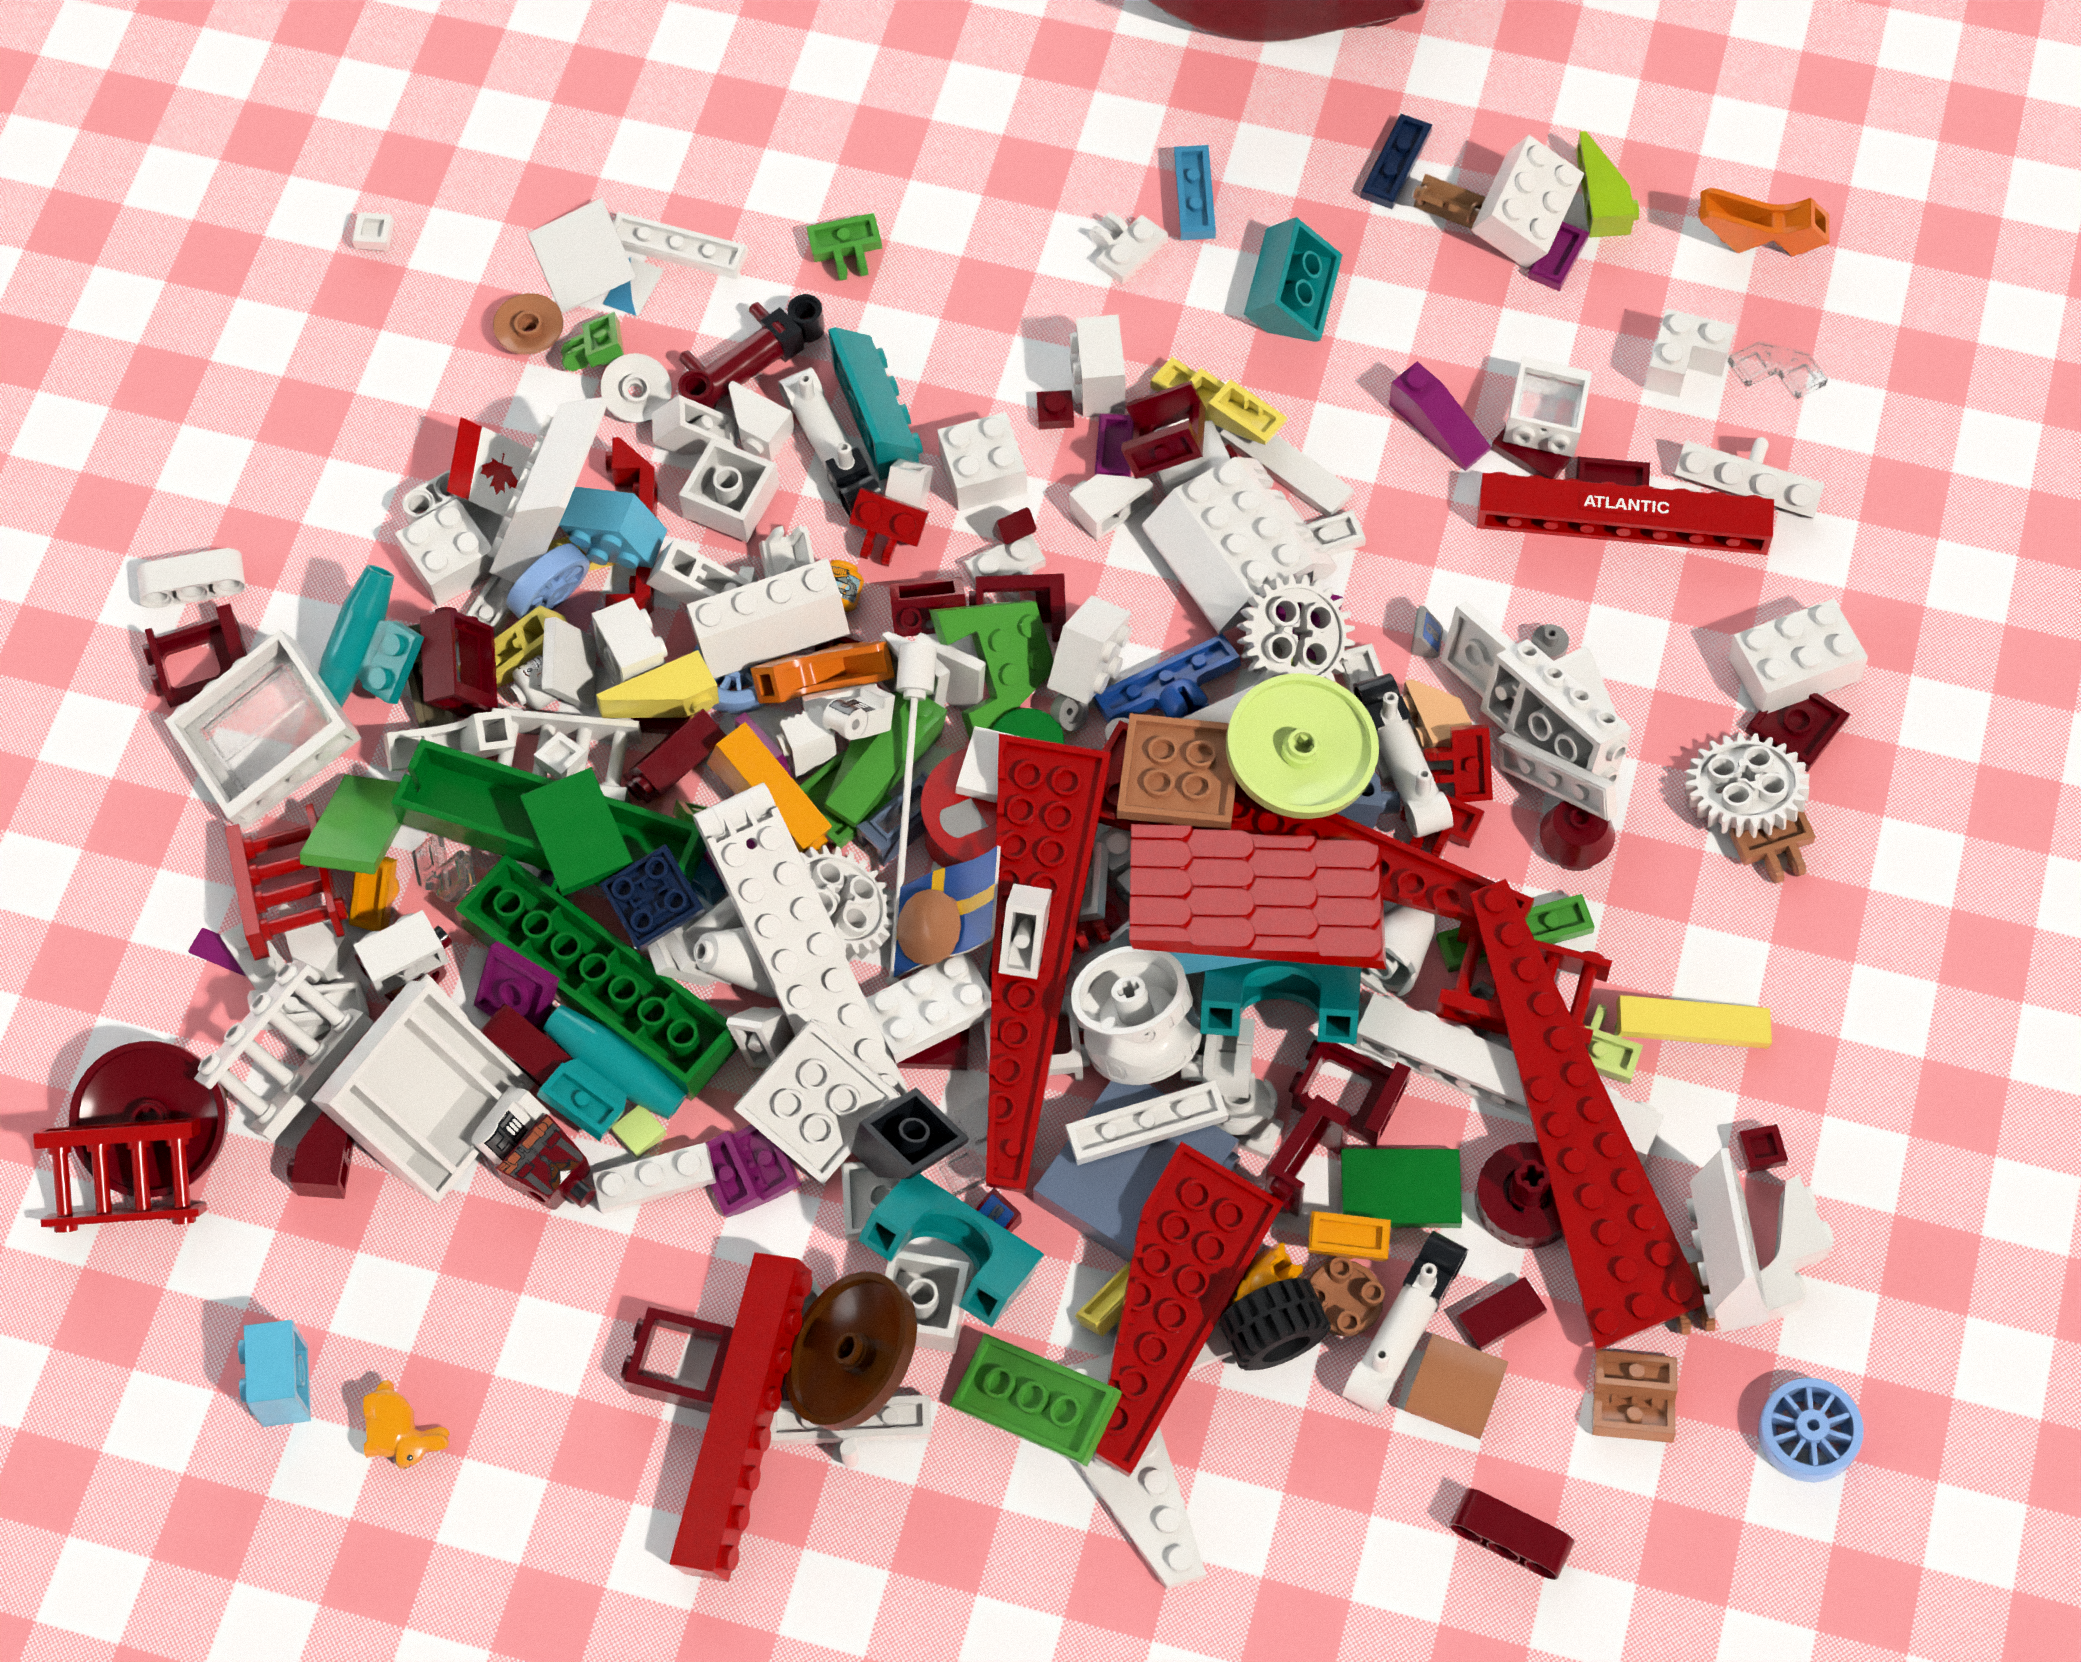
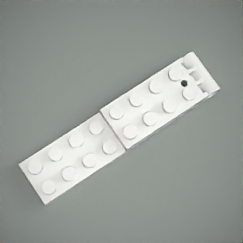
M762 782L693 814L695 825L709 851L794 1035L796 1036L812 1018L900 1093V1096L909 1092L845 957L847 954L766 784ZM748 839L754 841L755 847L753 849H749L746 846Z

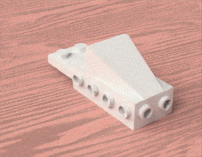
M1467 601L1457 605L1454 610L1441 662L1483 697L1480 710L1506 733L1512 734L1616 783L1619 778L1618 771L1623 756L1628 751V741L1632 727L1616 714L1591 650L1583 646L1553 661L1528 639L1516 644Z

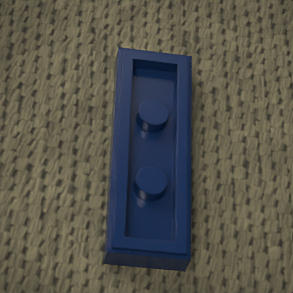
M1402 113L1400 114L1361 190L1362 199L1393 210L1432 132L1433 124Z

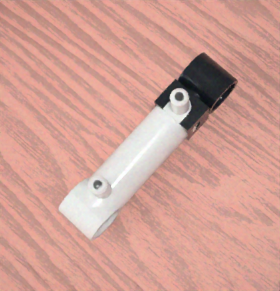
M810 367L778 381V387L788 410L796 415L825 467L828 482L837 498H840L842 506L850 518L860 488H865L882 494V491L872 473H869V467L858 447L854 448L825 398L817 374Z
M1387 673L1354 683V695L1368 710L1375 724L1379 748L1403 801L1407 823L1413 836L1418 838L1453 827V816L1445 794L1442 791L1439 792L1410 726L1411 715L1403 697L1400 696L1393 675Z
M1435 1231L1431 1232L1418 1258H1416L1405 1277L1401 1291L1364 1357L1358 1362L1348 1379L1342 1393L1343 1397L1377 1415L1380 1414L1434 1312L1438 1311L1449 1291L1450 1284L1453 1283L1469 1252L1468 1248Z

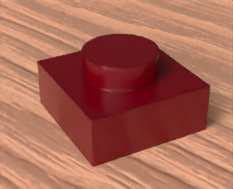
M1072 390L1036 392L1039 430L1074 428Z
M1778 1124L1739 1131L1737 1139L1748 1173L1786 1166L1788 1157Z

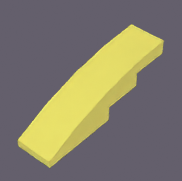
M1173 356L1150 380V388L1157 392L1192 380L1206 408V421L1213 420L1216 426L1264 445L1287 422L1285 415L1230 379L1225 384L1202 368L1197 372L1193 371Z

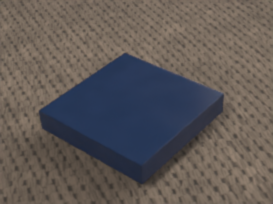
M666 844L600 883L606 897L636 949L639 951L706 911Z

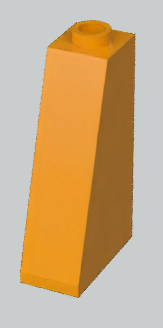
M746 722L715 745L707 765L735 794L764 782L785 821L799 853H805L810 847L818 851L822 845L829 841L825 836L832 828V825Z

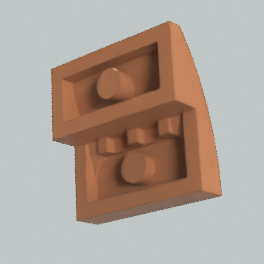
M1433 1333L1404 1411L1480 1440L1509 1361Z
M1604 1350L1597 1351L1594 1370L1592 1435L1674 1443L1676 1435L1675 1400L1678 1391L1677 1357Z

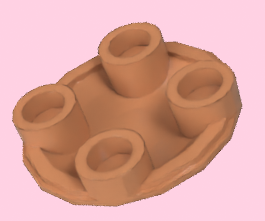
M927 889L917 892L906 901L899 914L897 924L898 943L904 954L914 963L932 965L941 962L945 958L954 957L950 955L959 940L961 929L960 914L956 900L953 897H949L943 891Z
M1336 1257L1331 1262L1324 1263L1315 1270L1309 1279L1331 1324L1329 1333L1332 1335L1350 1337L1364 1333L1376 1323L1383 1309L1385 1291L1379 1280L1367 1267L1351 1261L1347 1257Z

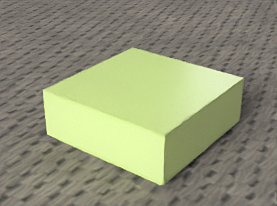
M639 1105L611 1128L617 1138L637 1159L667 1135L666 1129L647 1109Z

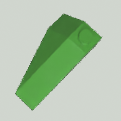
M890 692L895 695L890 731L850 741L826 799L824 808L854 828L905 775L910 700L903 699V693ZM927 696L926 700L918 701L913 766L941 738L947 715L945 708Z

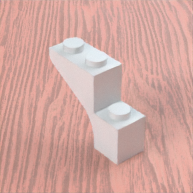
M1799 1175L1790 1178L1786 1182L1784 1191L1780 1195L1774 1260L1760 1271L1770 1321L1800 1310L1806 1298L1807 1289L1800 1273H1794V1271L1827 1259L1834 1243L1830 1226L1826 1221L1821 1222L1815 1209L1817 1208V1201L1812 1189L1809 1186H1804Z

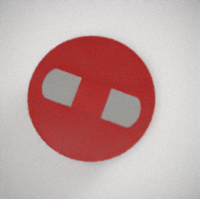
M968 747L942 760L932 770L922 790L921 813L925 826V847L931 859L943 868L973 860L996 847L997 803L956 793L957 781Z

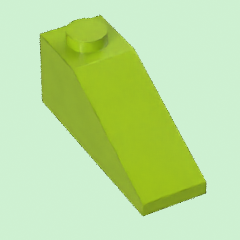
M1581 131L1578 137L1576 157L1578 169L1584 173L1581 180V188L1589 238L1631 235L1633 222L1639 220L1638 200L1632 199L1630 185L1587 131Z

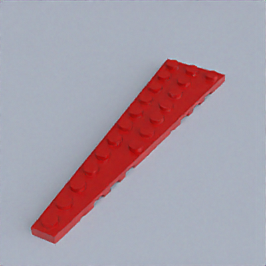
M1119 720L1102 751L1111 752V762L1098 823L1130 832L1131 824L1176 825L1117 818V805L1128 723ZM1236 781L1231 830H1242L1254 835L1315 836L1317 840L1368 841L1373 845H1379L1382 859L1383 900L1458 921L1463 919L1476 923L1469 898L1470 893L1493 884L1495 881L1337 813L1314 819L1291 818L1274 813L1256 803ZM1192 826L1193 829L1197 830H1224ZM1511 889L1526 920L1533 907L1534 898Z
M999 733L996 829V846H1001L992 953L986 1187L1025 1193L1111 762V752ZM1013 884L1052 890L1047 931L1037 979L998 973L1006 903Z
M1506 878L1471 892L1469 898L1476 924L1486 952L1490 974L1496 988L1499 1007L1504 1017L1509 1043L1517 1064L1520 1083L1543 1166L1549 1169L1551 1195L1556 1205L1562 1235L1569 1252L1572 1271L1577 1281L1595 1352L1704 1307V1295Z

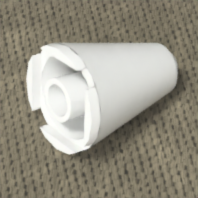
M1399 904L1384 914L1386 970L1361 968V982L1384 995L1389 990L1399 992L1396 996H1403L1408 993L1417 980L1440 915Z
M744 927L708 932L699 938L694 946L693 955L700 970L763 996L777 998Z

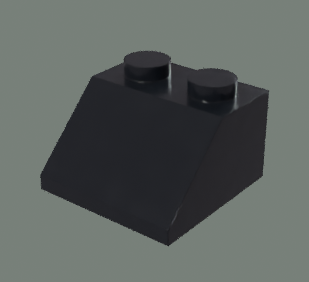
M916 1087L860 1121L851 1152L877 1177L912 1179L967 1144L969 1137Z

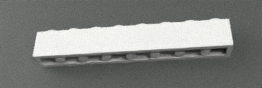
M1373 994L1358 1025L1357 1044H1354L1353 1047L1395 1065L1397 1062L1411 1067V1071L1531 1122L1515 1057L1507 1044L1497 1040L1488 1041L1480 1038L1465 1026L1449 1025L1440 1021L1435 1014L1429 1011L1420 1010L1418 1012L1406 1007L1396 997ZM1604 1086L1643 1167L1659 1131L1664 1114L1657 1112V1109L1649 1103L1643 1101L1633 1102L1621 1097L1620 1093L1615 1089Z

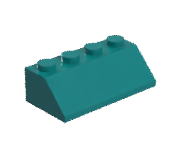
M838 327L829 328L833 369L878 480L888 479L890 466L899 458L919 463L918 454L923 453L921 440L917 432H910L908 427L911 424L910 414L905 403L901 405L898 403L896 398L900 395L898 385L893 375L887 376L885 368H888V363L882 347L876 349L870 335Z

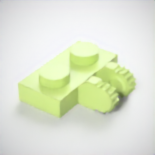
M1598 1004L1591 1026H1586V1028L1594 1030L1588 1053L1598 1074L1630 1085L1643 1045L1618 1036L1617 1021L1614 1035L1599 1030L1601 1024L1604 1023L1607 1006Z

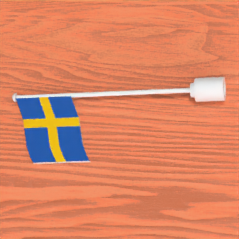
M904 643L899 646L896 691L903 693V699L910 700L890 971L889 977H885L886 983L890 986L899 982V977L923 966V964L914 963L904 954L898 943L897 935L899 914L906 901L917 892L927 889L943 891L949 897H953L956 900L960 914L961 929L959 940L950 956L970 952L988 943L994 938L1001 846L997 845L989 852L973 860L934 870L904 885L918 701L926 700V695L934 693L937 648L935 646L922 643Z

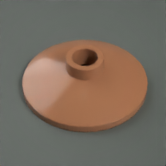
M536 293L520 294L508 299L499 307L493 319L494 334L501 346L513 353L523 355L536 354L551 347L559 339L564 326L563 315L559 306L552 299Z

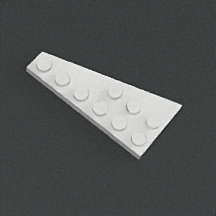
M1113 1353L1070 1365L1067 1368L1107 1384ZM1158 1426L1129 1477L1092 1456L1088 1467L1075 1462L1099 1497H1102L1113 1512L1117 1522L1136 1544L1138 1551L1166 1590L1206 1579L1207 1574L1160 1426Z

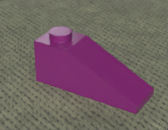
M1418 361L1392 381L1389 405L1464 471L1468 470L1491 450L1490 444L1445 385Z

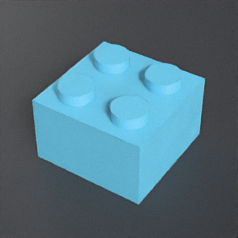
M574 487L559 523V526L569 535V540L578 545L587 554L586 557L591 562L599 565H606L607 562L617 563L629 569H636L637 566L653 568L667 533L666 527L634 493Z
M293 1320L244 1325V1339L238 1341V1355L240 1363L245 1364V1378L239 1380V1392L242 1403L248 1405L250 1415H255L262 1427L311 1421L308 1344Z

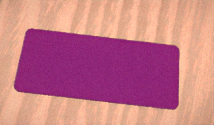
M201 928L188 952L246 976L222 941L220 934L206 928Z

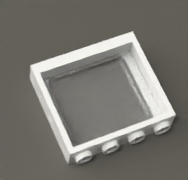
M281 629L275 634L264 638L260 646L247 656L236 660L227 672L218 679L207 683L199 694L189 702L179 705L174 713L164 720L227 818L233 823L239 824L245 830L362 739L297 641Z

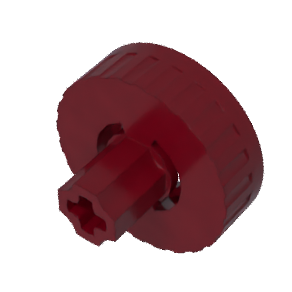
M1517 1142L1516 1144L1506 1145L1504 1148L1494 1152L1481 1169L1475 1190L1476 1212L1484 1228L1500 1242L1515 1248H1541L1554 1243L1563 1236L1556 1205L1553 1202L1549 1187L1551 1181L1549 1169L1543 1166L1536 1142ZM1508 1188H1509V1196H1510L1511 1201H1512L1517 1207L1523 1209V1210H1524L1523 1212H1521V1211H1519V1210H1516V1209L1510 1204L1509 1199H1508V1197H1507V1190H1508ZM1547 1199L1545 1206L1543 1208H1540Z

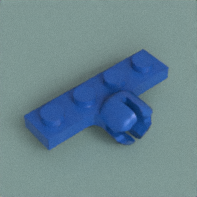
M1222 633L1105 688L1101 695L1097 693L1093 697L1094 704L1107 723L1116 718L1129 719L1130 713L1141 714L1153 708L1162 710L1166 717L1183 718L1187 714L1190 715L1209 706L1208 698L1200 686L1240 667V656Z

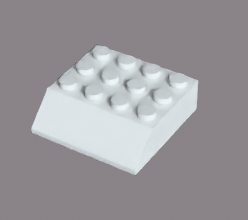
M599 397L559 403L554 417L546 415L488 554L489 557L494 558L489 573L515 583L536 560L546 554L566 510L609 399Z
M410 980L311 1101L393 1175L433 1202L439 1204L480 1153V1150L472 1143L473 1134L508 1087L513 1086L529 1091L535 1082L428 982Z

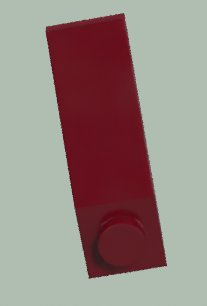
M323 1111L297 1145L295 1159L291 1158L289 1160L287 1180L291 1182L298 1196L345 1199L355 1140Z

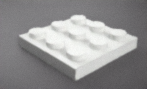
M811 1018L734 1105V1110L820 1183L824 1184L851 1154L859 1122L901 1096L900 1093Z

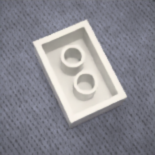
M1531 135L1526 136L1508 150L1471 231L1527 269L1548 254L1584 173Z
M1831 599L1733 634L1728 658L1757 710L1762 712L1768 710V713L1809 699V695L1813 693L1821 695L1862 680L1868 655L1835 599Z

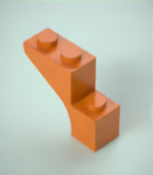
M1707 188L1700 191L1698 215L1701 223L1710 228L1723 243L1729 245L1736 253L1747 251L1774 240L1778 246H1781L1794 257L1830 243L1829 213L1811 197L1795 203L1769 204L1717 188Z
M887 641L840 643L808 655L783 656L750 668L759 704L782 703L820 691L879 682L895 677L892 656L889 652Z

